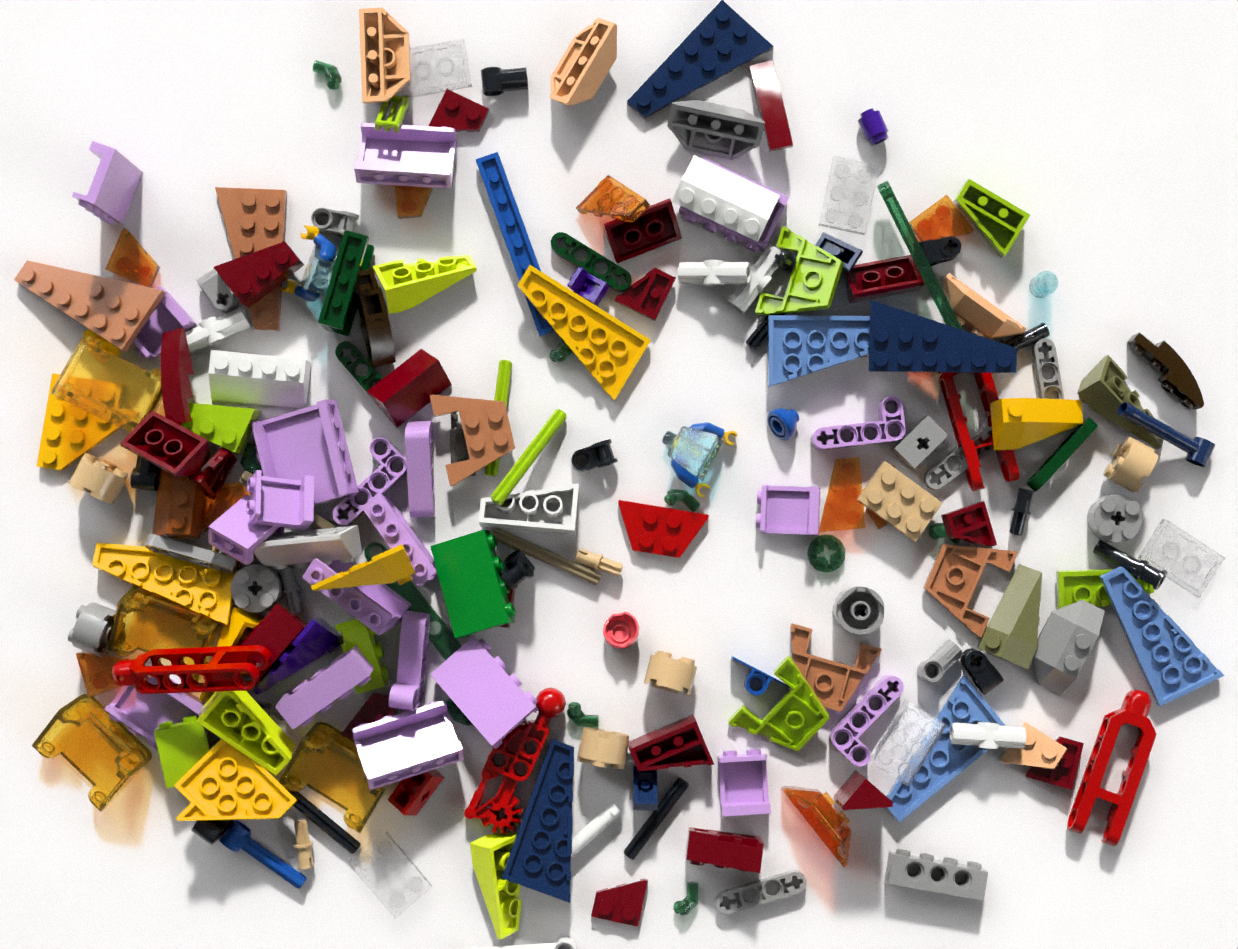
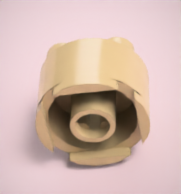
M1128 436L1122 445L1118 444L1114 449L1112 456L1115 459L1112 464L1109 463L1103 476L1135 493L1143 485L1140 480L1145 476L1149 477L1158 459V451Z
M85 452L69 484L80 491L84 490L90 493V496L112 504L118 497L128 473L117 468V465L107 460H104V462L98 461L97 457Z
M658 651L655 652V655H651L644 684L647 685L652 681V687L677 694L678 691L682 692L685 690L684 695L690 696L697 667L694 666L695 660L685 657L676 660L671 658V653Z
M584 727L581 733L577 761L591 763L592 760V765L598 767H606V765L611 763L610 767L624 769L629 735L615 731H605L604 729Z

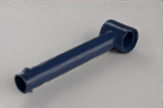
M1123 402L1118 408L1120 416L1187 453L1185 459L1188 462L1200 467H1206L1215 448L1213 442L1201 437H1195L1193 440L1127 402Z

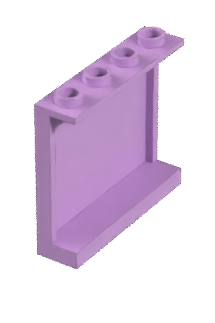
M325 399L318 401L316 405L267 420L251 422V433L256 442L257 458L261 464L263 476L301 481L305 475L314 476V505L359 493L337 400Z

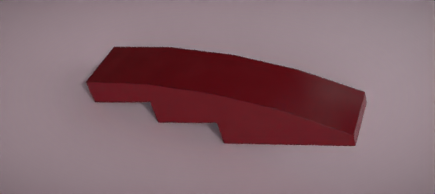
M772 61L749 65L757 109L760 112L761 120L765 122L763 131L766 134L769 152L793 147L788 119Z
M184 328L163 333L161 346V387L165 417L179 425L192 422L187 399L193 398L189 375H193L194 370Z

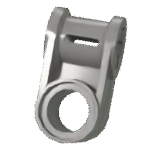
M318 208L311 215V221L314 226L318 227L319 232L341 238L345 230L354 232L355 222L359 219V215L355 213L327 208ZM326 215L329 217L326 225L317 224L320 216Z
M214 268L196 280L202 291L217 309L224 313L238 309L239 299ZM225 297H227V302H228L227 305H224V303H225L224 298H225Z

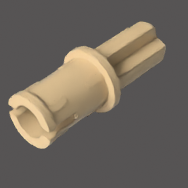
M582 548L579 549L575 559L576 563L589 566L595 572L600 570L616 577L621 574L623 569L621 563L604 558L603 554L597 555Z
M297 820L294 822L296 835L294 848L297 851L298 869H309L314 867L311 848L313 842L309 840L307 820Z

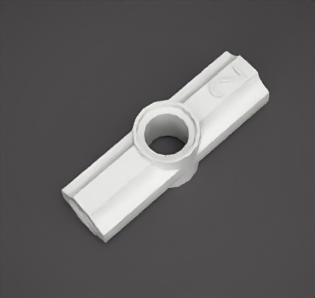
M770 244L755 265H751L750 283L740 284L730 297L728 303L738 312L744 314L757 295L763 292L772 279V274L778 268L776 264L777 259L774 257L776 254H781L778 248Z
M723 260L679 262V267L677 268L679 283L703 284L707 286L749 284L752 272L749 262H725Z
M240 307L220 317H210L199 324L200 326L185 332L189 352L191 354L204 347L221 344L228 340V336L250 327V321L244 309Z
M955 722L951 723L949 737L951 744L976 745V747L998 749V747L1025 748V727L1001 726L998 723L977 722V724Z

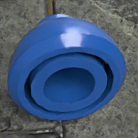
M774 409L768 413L767 421L769 428L776 437L788 440L796 431L799 415L793 409Z

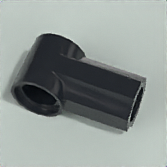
M487 67L481 70L483 95L497 96L503 94L504 91L528 89L526 67L503 70L499 67Z
M137 456L136 467L131 473V488L157 491L158 466Z

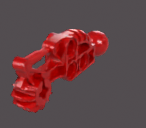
M545 688L537 695L536 700L538 702L536 707L539 710L535 720L521 722L501 740L503 743L498 748H492L481 773V782L477 790H475L469 806L464 811L466 818H481L485 827L492 823L494 825L492 832L495 833L498 827H500L502 834L506 833L507 827L513 831L515 829L514 823L519 824L521 822L520 817L516 815L521 814L523 810L521 808L515 809L520 800L514 795V791L518 782L526 780L533 772L552 729L548 727L551 719L559 716L565 709V697L556 688ZM527 741L536 743L537 751L535 753H529L526 750L525 743ZM496 753H501L505 756L506 761L504 765L495 763L494 755ZM516 764H525L528 770L527 774H518L515 769ZM505 775L497 795L479 807L488 781ZM501 808L505 809L506 815L503 818L498 817V811Z

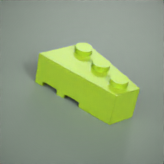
M971 179L965 181L953 201L1001 257L1006 256L1030 217L1029 213Z
M188 403L192 422L181 424L182 427L210 442L235 453L242 454L251 435V422L257 421L261 411L252 408Z
M358 619L336 624L337 632L341 631L344 644H342L343 652H347L357 645L374 667L370 674L371 679L361 687L355 686L357 694L387 686V680H390V673L388 667L383 666L381 657H384L382 644L377 643L376 633Z

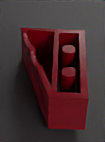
M284 241L214 266V269L240 302L249 309L303 267L304 263Z

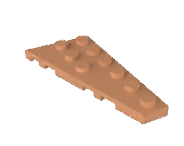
M215 187L235 259L284 242L286 190ZM282 283L249 308L255 330L280 331L282 298L280 287H282Z
M28 260L14 279L124 352L128 350L166 294L163 290Z

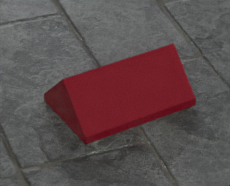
M670 198L603 224V231L616 263L682 239Z
M912 254L858 264L853 267L851 272H843L849 303L918 291L924 286V280Z
M420 349L366 391V393L394 426L398 428L431 402L430 395H440L452 384L439 360L423 349Z
M153 410L120 443L123 448L176 477L195 475L201 468L209 444L207 439Z
M279 603L270 610L240 645H261L266 647L272 655V660L268 667L263 671H259L260 678L257 682H261L274 666L278 667L280 665V657L290 648H295L292 644L293 641L308 625ZM259 654L252 655L255 662L264 663L262 656Z
M856 770L834 795V801L843 810L893 807V802Z

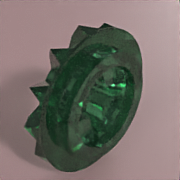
M820 535L813 539L808 547V560L816 570L832 572L840 568L844 562L845 548L841 540L835 536ZM824 543L828 550H836L835 553L830 555V564L825 557H817V554L824 551Z

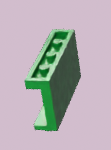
M483 529L430 546L455 639H463L471 634L504 624L515 623L516 611L513 603L509 602L507 594L510 593V589L501 574L503 563L501 558L497 557L495 551L497 541L493 533L491 534L490 531Z

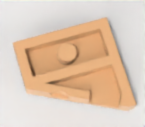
M1025 722L1022 726L1025 727L1026 731L1025 748H1008L1000 761L1005 764H1018L1055 770L1068 749Z

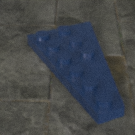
M721 0L628 99L627 104L645 119L666 108L672 102L684 98L698 88H702L732 72L744 63L754 60L755 57L769 52L774 46L728 4Z
M870 299L869 372L1016 373L1017 348Z
M550 739L501 878L570 903L574 747Z

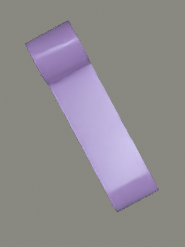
M889 396L883 399L878 405L879 421L819 428L812 433L811 444L817 450H829L896 442L904 437L906 431L902 401L896 396ZM886 402L894 403L896 407L894 414H890L885 410ZM889 425H894L898 428L897 437H891L888 434ZM868 427L874 430L875 437L873 440H868L864 436L865 428ZM842 430H847L851 433L852 439L850 442L847 443L841 440L840 433ZM821 433H823L824 437L834 435V439L824 442V445H822L821 441H817V437Z
M411 421L405 427L410 518L435 517L432 458L433 421Z
M380 437L371 442L370 452L381 466L358 486L359 493L348 495L334 508L332 514L336 523L346 526L351 525L365 513L361 508L363 505L357 502V497L361 492H366L368 501H370L378 494L385 495L407 475L406 458L387 439ZM380 443L387 444L388 449L384 455H378L376 452V448ZM396 460H401L404 464L403 470L399 473H395L392 470V464ZM379 476H384L386 479V485L382 489H377L375 486V479ZM353 506H355L356 508L359 509L358 511H356L355 509H352V510L347 514V515L349 516V519H348V520H347V519H341V517H342V515H343V514L341 513L342 510L348 511V510H350Z
M404 611L401 624L397 679L390 690L389 707L415 710L422 702L430 631V613Z
M883 676L829 733V740L832 745L855 766H865L871 757L868 748L858 738L903 692V682L896 676ZM888 681L895 682L893 686L896 689L894 691L888 690L884 694L888 696L887 699L878 693L879 690L885 692L888 689ZM878 697L880 700L879 707L874 710L870 709V699ZM857 714H861L864 719L862 725L858 727L853 726L852 718ZM844 731L847 734L846 741L842 744L836 743V734ZM861 748L864 751V756L861 760L856 761L853 759V752Z

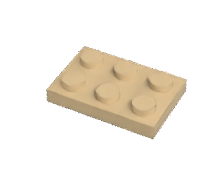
M886 461L882 462L856 499L913 542L917 541L943 504Z

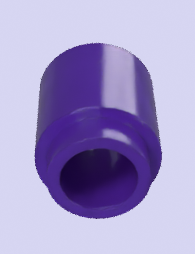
M871 108L860 114L861 118L858 120V123L866 141H870L871 146L877 145L889 138L887 126L879 110L874 111Z

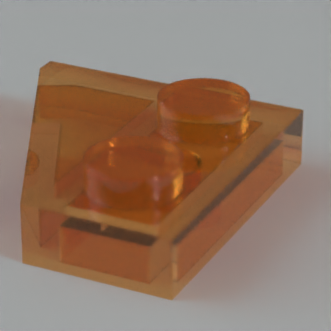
M395 185L398 219L422 217L433 188Z
M945 195L908 223L921 242L948 236L968 235L974 231L948 195Z
M123 228L105 269L138 284L152 288L160 266L131 232Z
M76 653L88 697H95L121 687L114 683L112 667L117 662L129 660V658L99 657L89 653Z

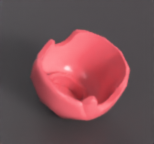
M630 613L612 614L604 624L603 635L607 644L613 648L625 649L632 646L638 639L640 628L636 618Z

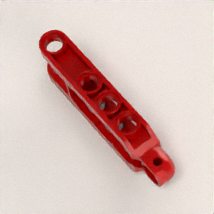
M942 373L939 377V382L958 448L961 446L963 448L968 466L965 474L969 487L973 492L985 489L979 471L981 465L976 449L993 445V442H990L993 441V433L990 432L991 436L984 441L981 438L977 439L982 445L977 446L974 444V441L970 439L966 425L967 417H964L959 399H961V395L957 393L953 376L959 373ZM972 373L974 374L988 426L990 427L992 426L990 403L999 400L991 373ZM996 450L1005 481L1018 480L1020 473L1014 450Z
M261 645L154 649L138 655L136 659L117 662L112 667V675L115 685H133L140 694L251 690L260 678L259 671H263L268 667L272 660V655L266 647ZM259 654L263 657L264 663L255 662L252 655ZM206 656L213 657L209 663L206 660ZM183 657L192 658L194 665H187ZM161 658L169 659L172 665L164 666L161 663ZM240 673H249L252 680H243ZM193 674L202 675L205 682H197ZM170 675L178 676L181 679V683L176 684L172 682ZM155 677L158 684H151L147 679Z
M1136 689L1129 691L1124 697L1120 709L1104 715L1068 818V830L1078 834L1084 831L1095 799L1098 797L1112 802L1106 818L1108 822L1103 840L1101 839V841L1111 846L1118 844L1157 735L1150 719L1147 718L1151 707V698L1146 692ZM1128 723L1138 727L1139 734L1134 748L1130 749L1132 754L1126 771L1122 772L1124 777L1117 794L1099 787L1119 730L1122 725Z

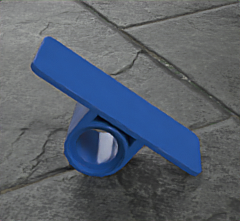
M731 656L734 660L750 667L744 680V686L751 694H763L771 679L789 687L784 682ZM754 677H758L762 681V686L758 690H752L749 686L750 680Z

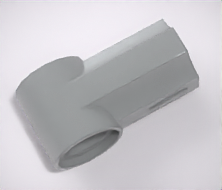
M948 639L926 661L919 664L917 674L923 681L937 682L964 654L954 642ZM930 664L935 668V674L931 678L925 672L926 667Z

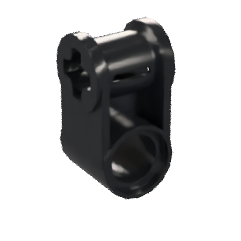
M953 236L926 240L913 245L918 268H926L952 261L962 249L960 240ZM947 244H949V247L951 248L954 247V250L951 254L949 250H944Z
M611 439L575 451L571 459L573 469L578 472H585L617 463L618 459L614 458L610 445L612 443ZM578 455H585L589 463L585 467H579L575 462V458Z
M517 549L504 560L503 572L501 574L505 583L512 590H515L523 580L534 576L535 566L520 549Z
M973 648L962 652L964 655L960 658L961 664L984 695L1004 681L1001 674L990 663L984 653ZM972 655L977 657L975 665L971 664Z

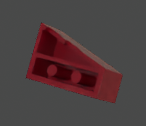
M694 715L633 739L628 744L638 771L669 769V767L679 766L692 767V765L703 764L714 765Z
M689 827L685 857L693 865L703 866L704 863L722 869H728L729 867L745 872L760 873L764 843L760 836Z

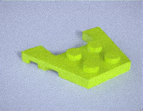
M782 226L776 247L780 250L798 253L796 266L792 270L784 297L761 292L755 313L759 316L830 308L844 263L820 247L808 242L800 235L798 236L790 229Z
M787 656L774 670V675L791 688L763 719H760L742 705L729 719L728 724L733 727L739 726L747 729V732L754 735L760 734L770 738L769 741L798 752L829 720V714L792 658Z

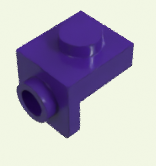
M579 267L573 273L568 283V287L573 292L596 306L599 305L610 287L606 282L589 274L582 267Z

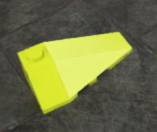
M465 255L441 257L437 262H428L425 258L417 259V263L404 264L403 260H396L373 266V271L378 288L382 289L387 311L391 314L400 313L415 307L476 272L477 268L471 257Z
M518 831L506 832L505 834H488L470 843L473 868L497 938L500 940L519 930L522 901L519 899L520 885L501 878Z

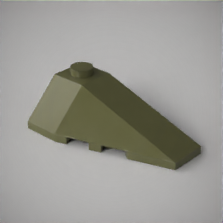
M1106 355L1081 380L1077 392L1079 398L1093 411L1153 447L1160 448L1163 439L1118 414L1119 406L1123 402H1127L1153 417L1149 409L1142 408L1138 399L1140 397L1136 390L1131 391L1124 381L1128 378L1124 371L1109 355Z
M1021 564L1018 565L986 628L978 649L1027 670L1030 669L1038 649L1042 572Z

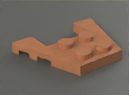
M430 395L434 417L459 412L470 458L469 460L445 465L450 487L515 449L505 402Z
M942 544L923 588L972 633L982 638L990 618L968 609L967 606L986 563L1010 572L1018 552Z
M791 623L792 660L825 708L841 712L865 674L870 670L875 659L880 655L882 649L860 643L854 666L806 653L813 629Z

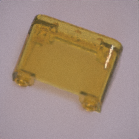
M92 336L82 337L58 377L51 393L76 407L131 432L152 410L157 412L163 399L161 370L154 368L153 371H146L103 350L104 348L100 345V340Z
M133 586L118 601L108 651L126 657L134 654L137 650L148 652L154 649L213 647L221 624L137 586ZM183 657L187 665H194L192 658ZM193 674V677L198 682L202 675Z
M83 694L59 709L31 746L46 758H55L61 754L94 786L88 792V798L101 812L144 769L152 759V754L122 723L112 720L108 716L109 712L105 710V707L95 697Z
M317 722L300 741L279 783L293 792L302 791L308 786L345 809L344 822L349 828L361 833L391 784L370 790L354 739L342 737V731L326 722Z

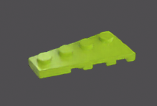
M1113 569L1056 571L1057 609L1076 603L1079 600H1084L1096 607L1112 605L1099 576ZM1135 579L1147 594L1154 593L1153 585L1142 579Z

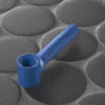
M238 820L231 822L219 839L225 847L234 852H239L242 849L298 889L302 887L307 879L306 876L250 837L252 834L251 830Z

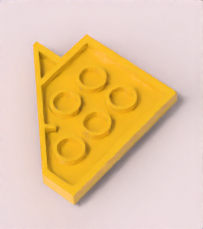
M52 373L36 467L63 471L84 456L85 452L88 453L139 416L140 410L121 407L125 385Z
M223 739L174 785L191 802L176 817L179 822L280 819L297 802V799L264 767Z

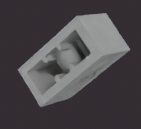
M927 415L891 451L910 470L916 467L920 470L929 461L927 456L933 450L937 453L945 446L946 442L944 439L949 435ZM924 440V448L918 449V441Z

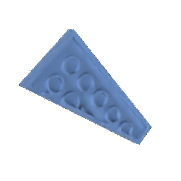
M769 315L768 387L869 355L870 316Z
M1120 566L1099 576L1158 706L1169 703L1225 676L1196 647L1193 641L1171 617L1159 607L1157 602L1143 590V587L1124 567Z
M965 675L959 680L887 795L893 802V807H887V809L898 822H901L989 750L988 748L976 747V745L951 744L949 737L951 723L977 724V722H989L1006 726Z

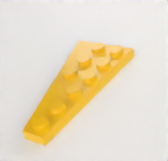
M529 265L517 285L518 288L610 398L615 401L651 340Z
M97 542L92 563L94 568L220 624L229 626L233 604L231 583L236 572L239 570L240 561L236 560L237 563L233 573H225L159 554L146 547Z

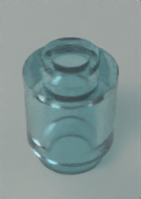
M1050 271L1040 272L1031 279L1029 284L1030 292L1037 298H1045L1056 291L1058 278Z

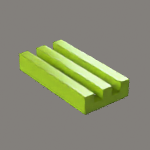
M394 95L387 102H383L375 121V130L380 131L381 127H384V131L389 132L390 128H392L394 133H399L409 106V97ZM391 101H394L388 119L384 121ZM400 102H402V103H401V106H400V108H399V111H398V113H397L396 119H395V121L393 122V120H394V118H395V115H396V112H397V110H398L399 104H400Z

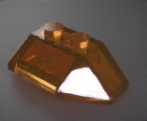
M784 785L781 789L841 865L846 867L848 865L851 829L847 824L850 823V820L842 811L836 812L832 807L835 802L827 792L822 794L818 789Z

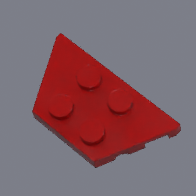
M623 500L618 501L633 551L680 558L709 517L708 514Z

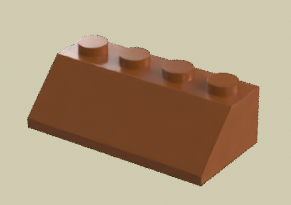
M209 445L207 447L201 468L208 462L210 447ZM161 468L159 469L152 534L165 538L200 539L204 493L192 480L194 475L176 477Z

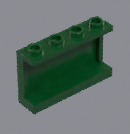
M348 230L344 231L318 323L327 331L345 336L350 335L357 311V304L353 293L360 271L369 269L375 249L373 245L368 244L369 237Z

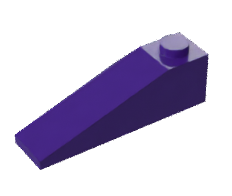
M322 618L312 619L293 641L292 644L295 648H290L280 657V665L278 667L274 666L253 692L256 695L263 693L327 655L328 652L333 654L341 645L339 640L342 636Z

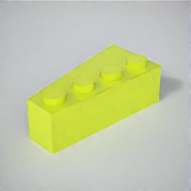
M247 691L215 692L202 707L196 722L277 776L291 760L295 744Z

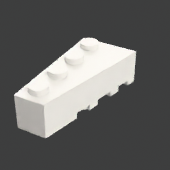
M579 483L510 494L502 505L494 503L491 497L481 498L479 525L480 527L575 535Z

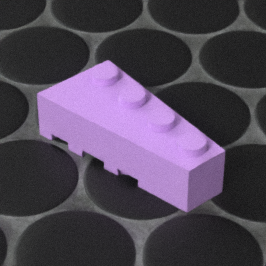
M357 645L330 663L331 667L327 668L324 666L311 677V681L306 678L296 688L286 691L275 708L292 729L299 725L302 728L314 719L313 715L317 712L325 713L333 706L332 702L337 698L340 701L352 693L351 688L356 685L361 687L371 679L370 674L374 667Z

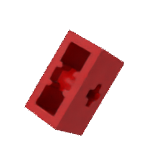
M434 769L403 779L387 800L403 815L416 816L445 777Z

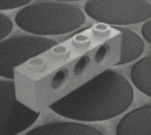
M896 849V852L889 851L884 878L888 884L984 901L988 871L982 868V864L967 861V865L959 864L957 859L944 857L943 861L936 860L934 855L920 853V856L910 855V851L904 849ZM917 864L918 871L913 875H909L907 873L909 865ZM935 868H941V876L937 879H932L931 872ZM959 872H965V880L961 883H956L955 876Z

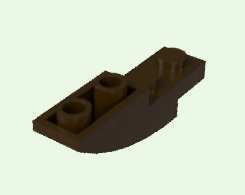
M373 268L362 270L359 272L353 294L361 318L359 324L372 368L395 363V351L382 289H378Z
M1140 332L1128 340L1127 343L1131 346L1130 349L1134 354L1146 358L1149 361L1150 367L1155 371L1163 372L1157 379L1162 384L1163 390L1169 394H1175L1180 399L1179 402L1189 410L1200 409L1204 406L1201 391L1191 370L1168 343L1161 341L1154 345Z

